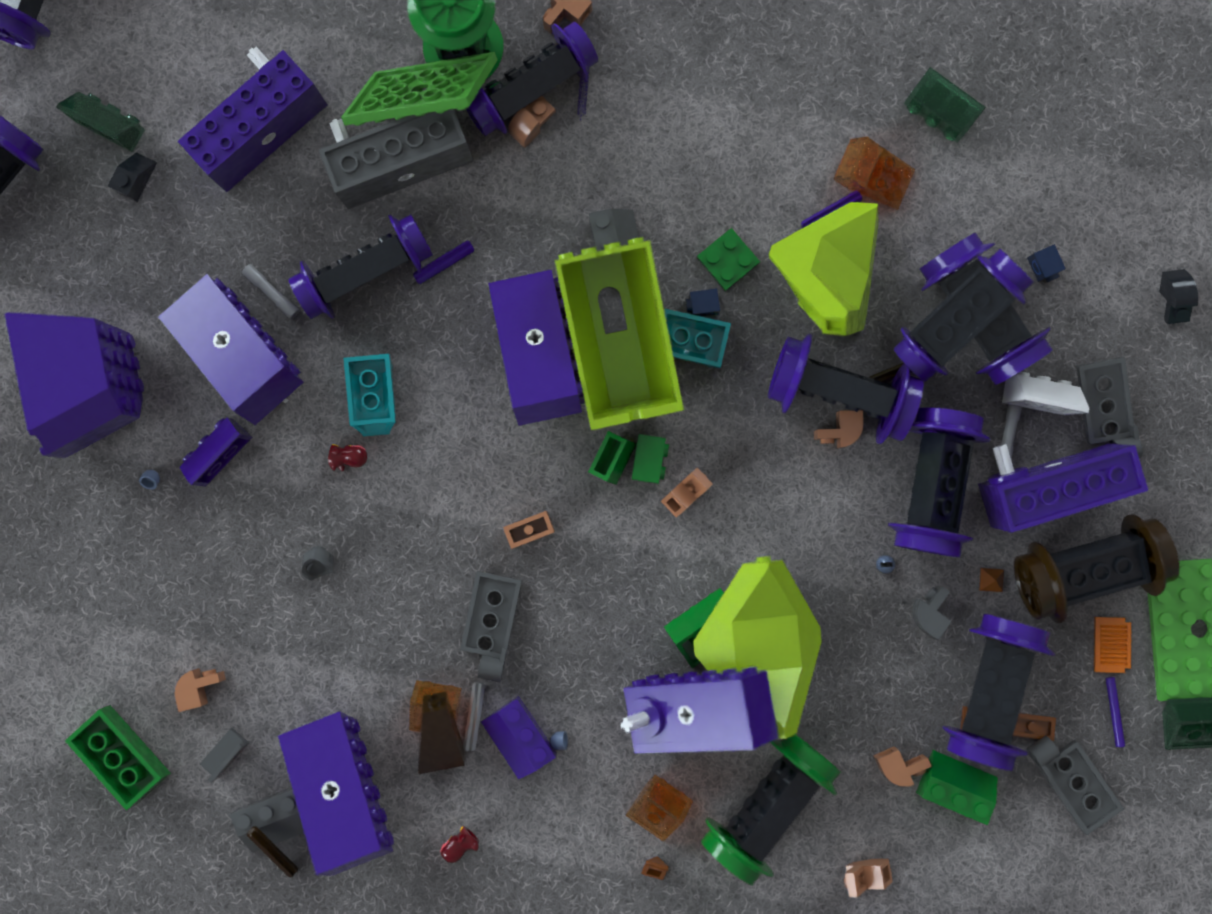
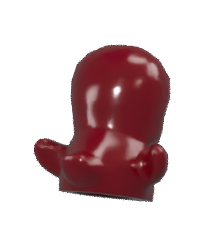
M332 444L329 450L328 463L333 471L337 468L344 471L345 465L362 467L367 462L368 454L365 448L360 445H346L344 448H341L336 444Z
M462 826L458 835L451 836L441 846V856L448 863H456L467 850L478 851L479 840L469 828Z

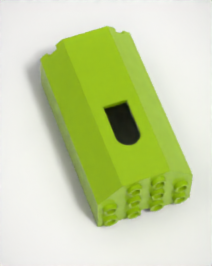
M643 237L628 240V245L620 246V242L603 245L604 250L597 251L596 247L582 249L581 255L573 256V252L558 255L559 260H554L591 430L684 410L650 241H644ZM613 287L619 291L627 330L605 334L598 302V295L603 288Z

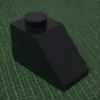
M139 153L133 154L117 166L108 187L118 194L138 202L157 162Z

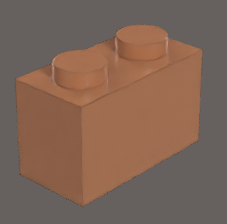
M548 511L503 527L511 549L555 533Z

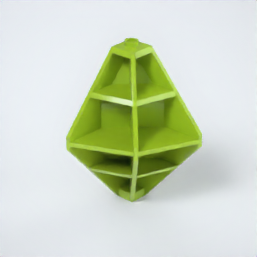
M850 202L771 246L769 259L784 276L798 299V305L824 334L847 336L864 330L878 232V204Z
M771 556L756 557V561L744 563L694 639V653L708 671L716 670L717 673H722V670L736 668L737 672L747 667H757V671L767 670L778 736L781 739H786L797 734L822 642L821 628L784 561L771 560Z

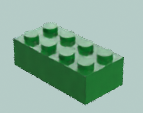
M111 705L100 708L65 740L68 746L126 811L137 805L171 774Z

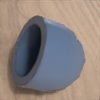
M152 469L146 470L139 478V483L144 488L150 490L155 489L160 481L159 473Z
M882 555L877 559L876 567L881 573H891L895 568V561L891 556ZM881 563H892V566L881 567Z
M558 731L551 736L550 744L555 750H567L568 736L566 731Z

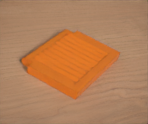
M1094 617V672L1125 673V668L1131 669V622H1125V618Z

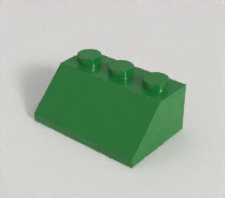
M721 588L709 594L702 601L664 626V629L692 669L701 663L695 656L693 641L723 596L724 592Z
M933 750L929 758L931 767L927 768V771L923 774L916 793L928 801L988 826L996 805L998 777Z

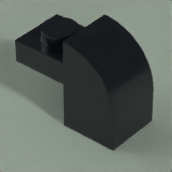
M1185 269L1162 272L1159 292L1167 300L1164 321L1167 324L1189 322L1192 307L1198 306V290L1195 280Z

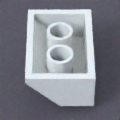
M1019 372L1005 381L1002 403L1059 415L1089 413V406L1081 387L1072 386L1070 381L1058 380L1053 382L1047 376L1033 378L1027 372Z

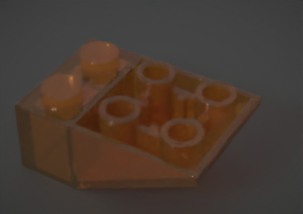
M869 137L850 139L833 180L851 191L858 190L861 195L898 210L915 169Z

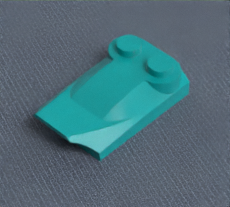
M664 309L673 358L702 364L709 368L721 369L731 323Z
M379 354L343 358L350 426L358 430L363 437L390 434L393 425L396 423L391 355Z

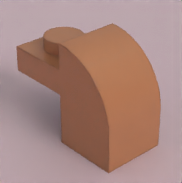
M550 0L552 8H549L543 16L544 29L551 34V25L553 23L559 25L564 17L571 22L575 21L581 25L592 12V2L590 0Z
M540 96L516 113L508 126V131L525 148L540 133V127L556 110L543 96Z
M852 410L836 412L837 429H817L814 431V440H820V444H834V440H837V449L853 444L858 440L863 430V410H858V412Z
M696 468L665 496L661 502L677 518L713 484L704 473Z
M200 668L185 673L179 679L175 688L178 711L182 712L208 704L204 686L226 680L224 671L216 673V669L200 672Z
M894 746L873 755L881 773L898 786L914 785L911 775H922L927 771V768L931 767L929 759L923 754L904 762L900 751Z
M869 859L846 865L844 883L848 889L849 897H859L867 889L884 890L893 882L889 859Z

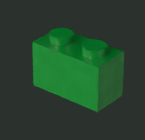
M608 431L588 472L617 485L636 444Z
M638 434L631 480L659 484V479L664 480L666 467L662 466L663 457L667 458L669 444H665L666 438Z

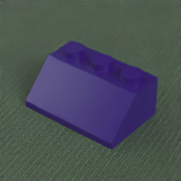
M226 417V419L222 418L214 426L215 430L199 441V447L194 452H189L182 461L184 463L179 468L191 485L206 487L253 438L234 419Z
M519 696L481 721L518 779L537 771L556 758L557 752L551 746L549 740Z

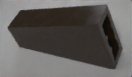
M447 692L424 695L418 749V773L424 774L465 766L463 743Z

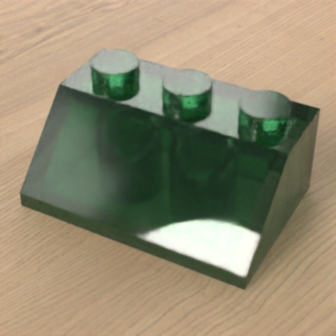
M931 67L904 102L912 114H919L930 127H937L948 140H955L957 143L986 108Z
M77 92L57 104L56 108L74 122L130 152L134 151L145 131L139 124V119L130 114H127V116L120 114L121 110L110 103L107 106L101 104L102 100L91 93H88L86 96L81 92Z
M1212 697L1168 699L1162 712L1165 749L1212 748Z

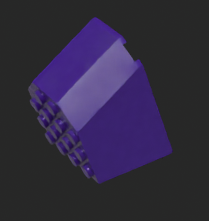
M4 313L27 431L30 436L36 435L42 445L40 452L43 456L67 458L140 418L144 384L138 376L137 370L140 369V364L137 357L134 356V337L129 332L95 318Z

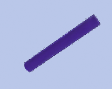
M1106 677L1116 747H1125L1115 677Z

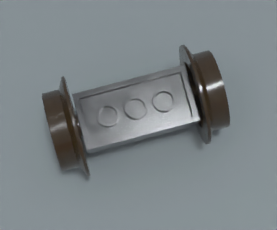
M1134 514L1124 517L1121 524V534L1049 554L1042 544L1035 541L1029 544L1027 554L1017 556L1014 559V575L1017 588L1028 612L1037 620L1050 617L1058 624L1066 620L1067 606L1133 587L1141 586L1152 596L1161 595L1165 590L1166 583L1175 581L1179 576L1180 570L1175 544L1165 526L1155 518L1142 520Z

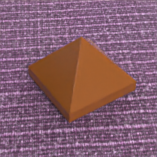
M980 568L979 590L1003 592L1004 570Z
M656 856L646 860L641 874L663 880L669 867Z

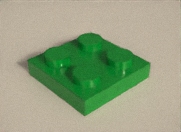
M732 228L696 257L724 291H727L760 263L758 258Z

